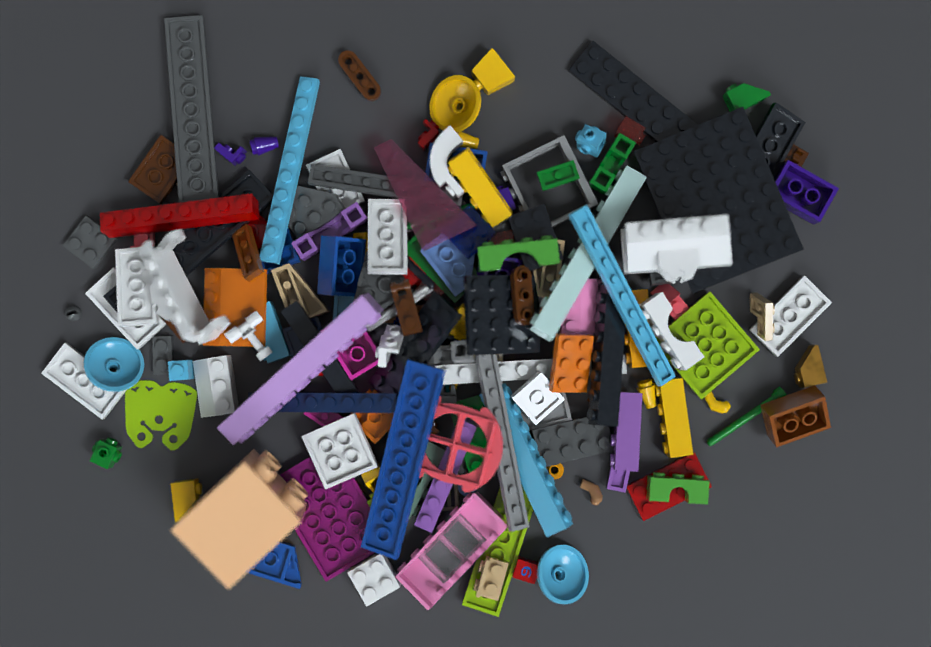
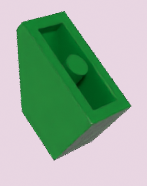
M743 83L739 86L733 84L726 88L727 92L722 97L731 112L741 107H744V110L767 99L771 94L769 91Z

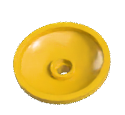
M463 75L450 76L438 84L431 96L430 115L441 130L444 131L451 126L456 133L461 132L475 121L481 107V94L478 86L473 80Z

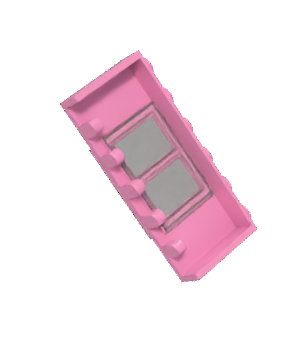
M478 491L473 494L470 492L462 500L464 504L460 508L457 506L449 514L451 518L447 522L443 520L436 528L438 532L434 536L430 534L424 540L425 546L421 550L417 548L410 555L412 559L409 563L404 562L397 569L399 573L395 578L427 610L437 603L508 527L507 520Z

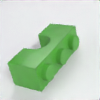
M653 472V475H648L646 498L649 501L669 502L670 492L676 487H682L685 491V501L687 503L708 505L709 480L704 479L703 475H692V478H686L684 474L673 473L672 477L665 476V473Z

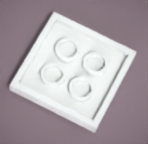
M356 413L301 436L325 490L379 466Z

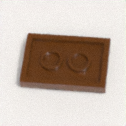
M162 135L159 136L128 181L160 204L164 202L177 183L174 143Z

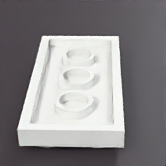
M368 199V274L407 275V199Z
M141 247L115 249L119 327L159 324V315L155 312L158 310V306L153 307L150 286L153 283L149 271L145 269L143 259L138 252Z
M113 267L85 294L130 343L139 350L166 323L159 316V324L118 326L117 312L103 297L116 285V268Z
M802 276L774 304L773 324L775 331L773 333V340L764 341L757 335V322L749 331L778 357L832 302L806 276Z
M64 343L41 374L99 418L105 419L126 390L110 392L92 384L84 371L85 356L70 344Z

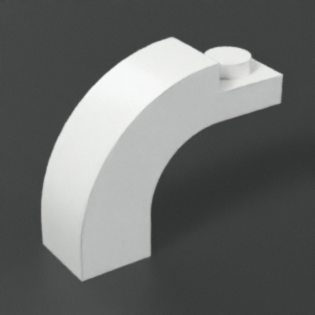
M449 126L434 142L430 155V166L437 186L441 188L446 184L445 189L452 197L456 195L459 198L464 194V190L449 173L447 163L450 155L463 144V140Z

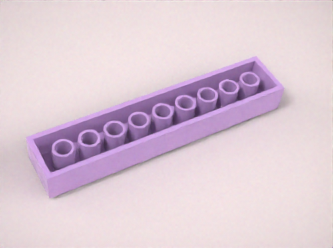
M369 293L359 297L217 427L218 430L232 445L238 441L242 444L269 420L267 416L270 418L283 407L281 403L285 405L297 395L295 391L299 392L311 382L310 377L313 379L325 369L324 364L328 366L339 357L338 351L342 353L354 343L352 341L353 338H359L368 330L366 328L368 324L370 326L375 324L382 317L380 313L384 309Z

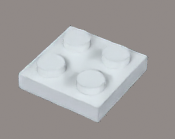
M541 371L533 375L510 396L535 425L565 400L560 393L549 391L550 382Z

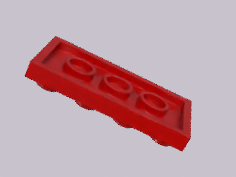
M693 452V455L684 456L654 471L665 473V476L670 477L673 476V473L684 474L686 478H692V475H703L704 479L708 480L695 452ZM648 475L627 485V491L643 521L685 501V491L682 487H676L670 492L669 502L649 501L646 498Z

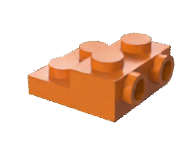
M369 389L366 393H378V392H377L375 389H374L373 391H371V390ZM356 413V416L365 435L376 444L391 428L394 413Z

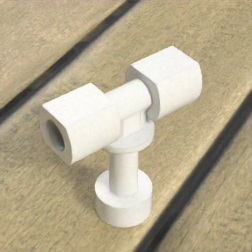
M255 311L245 318L246 321L238 327L234 326L224 335L231 344L240 337L243 340L248 338L258 351L256 357L262 361L273 351L269 346L265 348L254 334L256 331L254 327L263 321L259 313Z

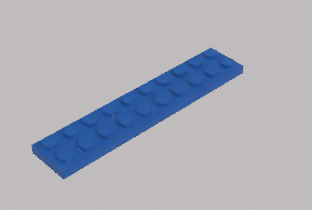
M411 359L407 360L361 548L395 560L399 558L446 373L444 369Z

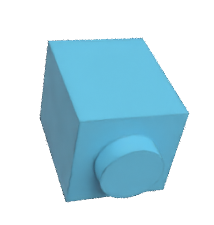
M193 360L168 361L169 381L194 379Z

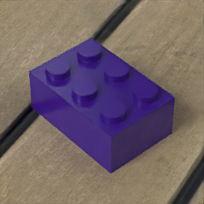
M790 160L782 164L774 178L787 210L811 224L821 222L839 190L838 187Z

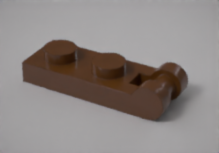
M404 279L403 282L397 284L395 282L389 283L403 337L422 332L409 279ZM405 289L406 295L399 296L398 291Z

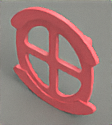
M440 395L434 419L449 413H454L458 417L452 439L432 433L429 436L430 441L450 447L446 469L444 471L438 469L429 460L425 452L419 478H422L425 472L440 481L462 485L464 492L476 490L492 478L501 462L503 436L500 425L488 408L484 407L477 411L459 404L441 403L442 397ZM467 417L474 420L484 431L487 439L486 448H480L461 441L464 421ZM461 449L481 455L483 462L479 468L471 473L456 475L453 473L457 451Z

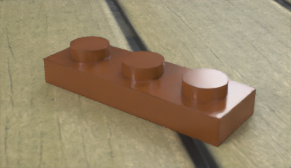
M245 224L232 237L243 277L250 282L263 273L264 270L252 228Z

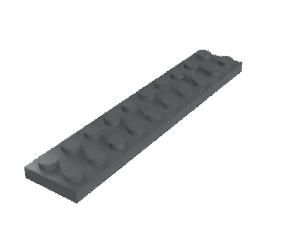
M203 15L164 18L179 203L219 198Z

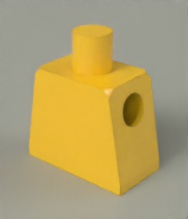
M493 48L471 71V75L475 79L474 82L479 90L483 89L487 95L515 81V75Z

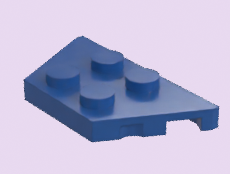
M280 541L247 572L300 589L302 586L296 546Z

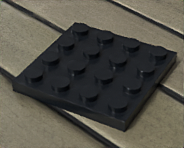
M510 275L464 276L466 354L540 353V336L530 330L533 324L519 325L514 320ZM531 275L534 314H539L536 282L534 275Z

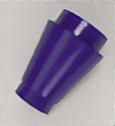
M276 136L254 137V139L249 140L253 155L258 154L259 156L279 148Z

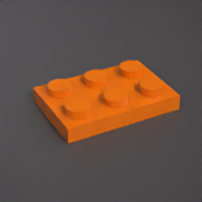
M556 333L549 391L552 393H587L594 340L593 335Z

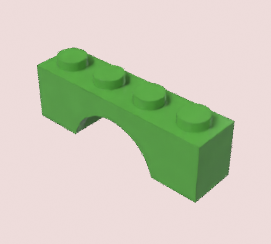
M552 236L541 237L539 241H533V238L521 239L520 243H513V240L501 241L500 245H494L493 242L482 243L481 247H478L480 272L500 270L503 261L509 255L518 252L531 255L539 266L560 263L558 241L553 239Z

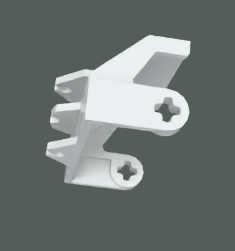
M728 215L626 223V229H620L624 275L657 272L666 281L675 284V280L677 281L678 277H681L680 283L691 280L697 269L727 267L733 264Z
M177 229L168 233L157 248H152L153 242L150 240L144 242L138 252L143 259L145 269L149 271L153 283L150 286L152 306H158V310L155 311L156 314L167 321L171 320L176 325L182 339L191 342L198 341L200 345L215 340L229 326L230 322L227 316H221L209 322L173 251L175 246L186 238L183 230Z

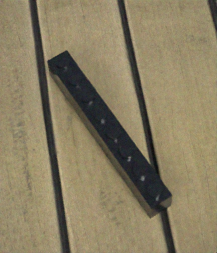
M598 274V292L595 298L597 306L594 315L595 332L593 333L594 347L591 355V389L588 395L590 403L587 418L588 425L618 427L625 323ZM626 274L624 277L628 283L629 274Z

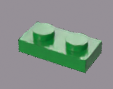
M574 160L536 173L542 192L580 179Z

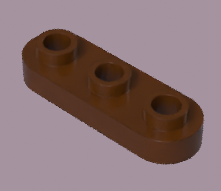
M349 50L343 51L338 58L340 67L366 100H377L381 95L379 84L354 52ZM351 59L352 63L347 65L345 61ZM358 74L364 75L361 80L357 79ZM370 89L375 90L373 95L368 94Z
M517 266L510 273L513 316L519 325H528L534 316L531 272L526 266Z

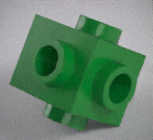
M110 437L101 439L92 448L93 455L90 462L105 469L112 468L115 462L117 463L122 456L120 451L123 446L119 445L117 440Z

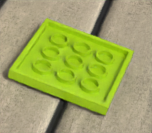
M709 291L668 326L671 334L676 339L682 342L694 341L704 358L687 370H679L672 365L669 354L666 352L664 354L671 366L700 399H703L760 349ZM656 337V339H657V341H658V343H659V345H660L661 342H660L659 338Z

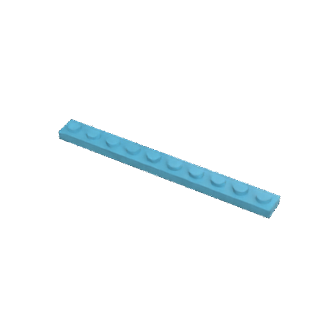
M300 76L261 248V262L280 265L320 81L317 78Z
M587 205L582 206L568 216L656 385L663 386L676 376Z

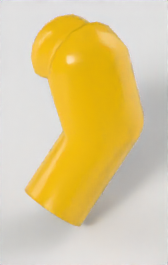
M712 391L704 397L712 411L723 414L727 413L731 408L728 401H717Z

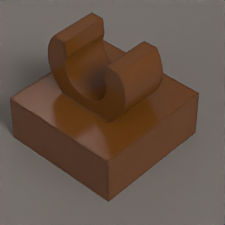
M793 144L784 162L790 160L802 167L809 153Z

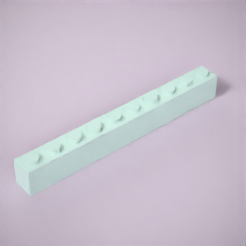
M628 165L623 171L621 169L618 171L615 177V185H610L605 193L608 197L605 202L601 200L596 208L598 214L594 219L607 244L610 242L647 178ZM580 237L577 241L580 243L578 248H573L568 256L571 259L568 265L564 264L558 273L561 275L558 281L554 280L549 288L551 291L550 296H545L539 305L542 308L540 313H535L530 321L533 324L530 330L549 342L556 335L595 267Z

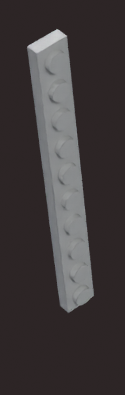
M496 354L475 355L484 405L493 413L502 431L503 454L497 473L508 530L516 531L529 527L497 356Z

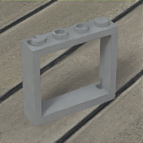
M565 135L502 165L503 171L500 174L504 182L508 181L511 187L509 190L512 198H516L519 203L517 206L519 213L529 208L510 170L559 147L566 162L574 160L580 177L579 180H576V183L588 208L592 209L598 205ZM577 209L551 221L552 227L569 220L568 215Z

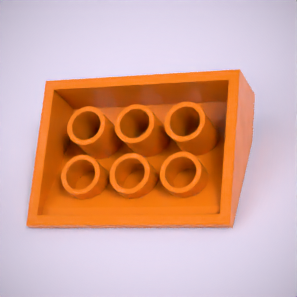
M205 268L204 312L209 322L218 317L227 316L230 324L215 340L203 343V346L254 347L248 338L243 340L242 337L231 344L224 334L234 326H240L246 321L245 318L257 311L263 321L254 327L256 329L254 334L265 347L267 269H263V273L249 282L244 279L242 269Z

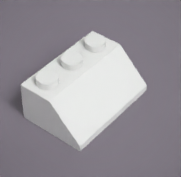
M231 355L193 361L201 418L234 413L239 408Z

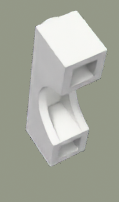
M663 292L655 293L639 304L655 337L659 338L661 348L671 357L670 361L676 369L687 370L704 358L694 341L682 342L671 334L668 327V317L673 308Z

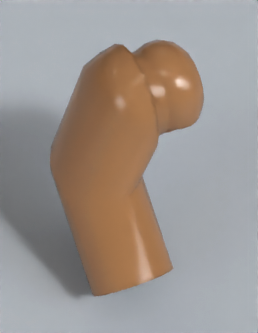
M582 479L579 488L589 491L591 496L590 502L593 505H599L603 500L599 486Z

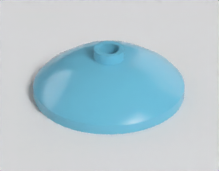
M117 337L105 338L94 343L86 352L84 371L89 381L96 387L110 392L124 391L133 387L140 380L144 371V358L141 351L137 350L130 341ZM110 368H115L117 371L112 372Z
M556 545L549 548L540 558L537 578L542 592L548 599L558 604H571L580 599L585 593L589 581V571L584 557L577 549L568 545Z

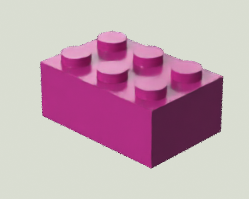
M366 331L357 339L353 338L352 341L354 343L342 353L340 351L337 352L339 354L337 359L350 380L378 364V358H375L377 345L369 331Z

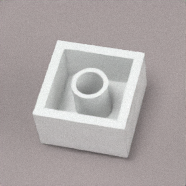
M378 553L349 568L347 572L366 607L401 587V583L395 578L397 573L389 559Z

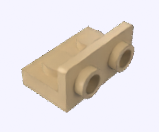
M486 556L485 561L481 560L478 572H481L480 579L475 580L473 588L476 591V597L480 598L482 596L496 601L499 600L509 562Z

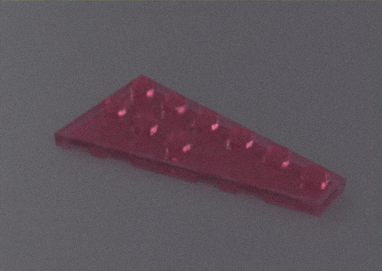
M392 139L374 147L423 251L476 226Z

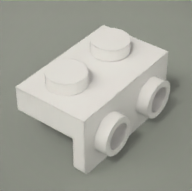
M387 325L384 335H381L380 345L377 346L375 358H378L379 367H386L391 353L399 352L404 337L401 327L397 325Z

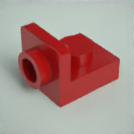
M426 118L423 120V124L429 131H424L419 136V141L417 142L423 151L430 146V142L433 143L440 135L438 131L439 126L433 120L429 122Z

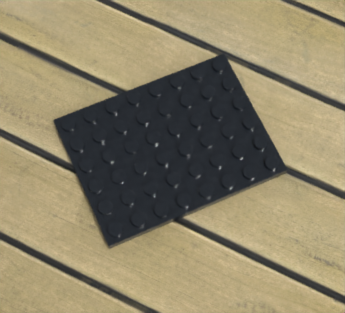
M744 107L634 151L641 172L647 177L645 181L661 220L728 215L733 264L727 267L697 269L693 278L687 280L692 294L804 250Z

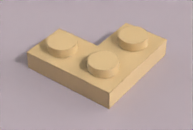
M750 293V312L757 316V335L764 341L773 340V333L775 331L773 315L775 314V307L771 301L759 293Z

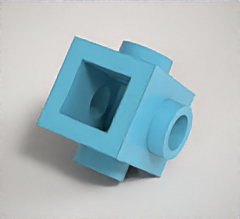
M585 124L584 128L579 130L575 137L577 149L583 154H589L598 158L606 144V133L595 126Z

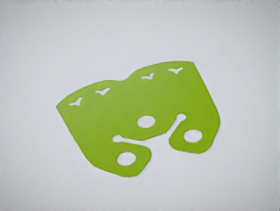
M138 381L125 392V419L128 436L138 448H143L152 442L153 435L144 425H141V421H145V424L150 429L165 431L173 423H176V428H172L162 436V442L171 451L178 449L188 439L191 432L198 395L197 391L181 383L174 382L160 386L154 381ZM146 386H147L148 388L153 387V389L150 390V391H148V389L146 388ZM139 387L136 392L131 390V388ZM184 391H187L188 393H192V394L186 396V393H185ZM158 415L163 417L161 424L155 422V417ZM140 432L146 435V438L143 441H140L137 438ZM171 435L177 436L178 440L176 443L169 441Z

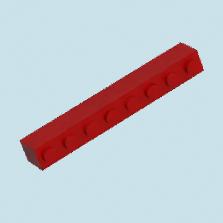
M244 194L100 213V231L109 238L259 220L258 200L253 194Z

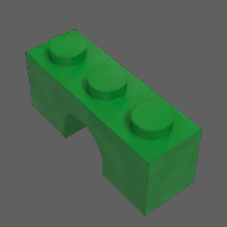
M619 133L588 183L590 188L604 195L636 142Z

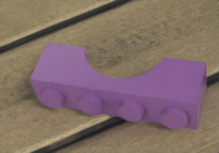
M358 202L341 211L324 226L306 233L291 244L301 260L306 261L320 252L321 236L344 237L368 222V218Z

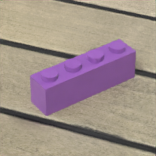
M620 393L618 427H615L614 434H611V446H614L613 454H610V465H613L614 470L635 472L639 470L642 393Z

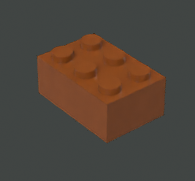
M815 385L761 404L767 436L776 447L831 428L826 398Z

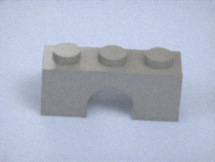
M466 340L451 342V345L440 346L427 365L476 363L475 355L466 354Z

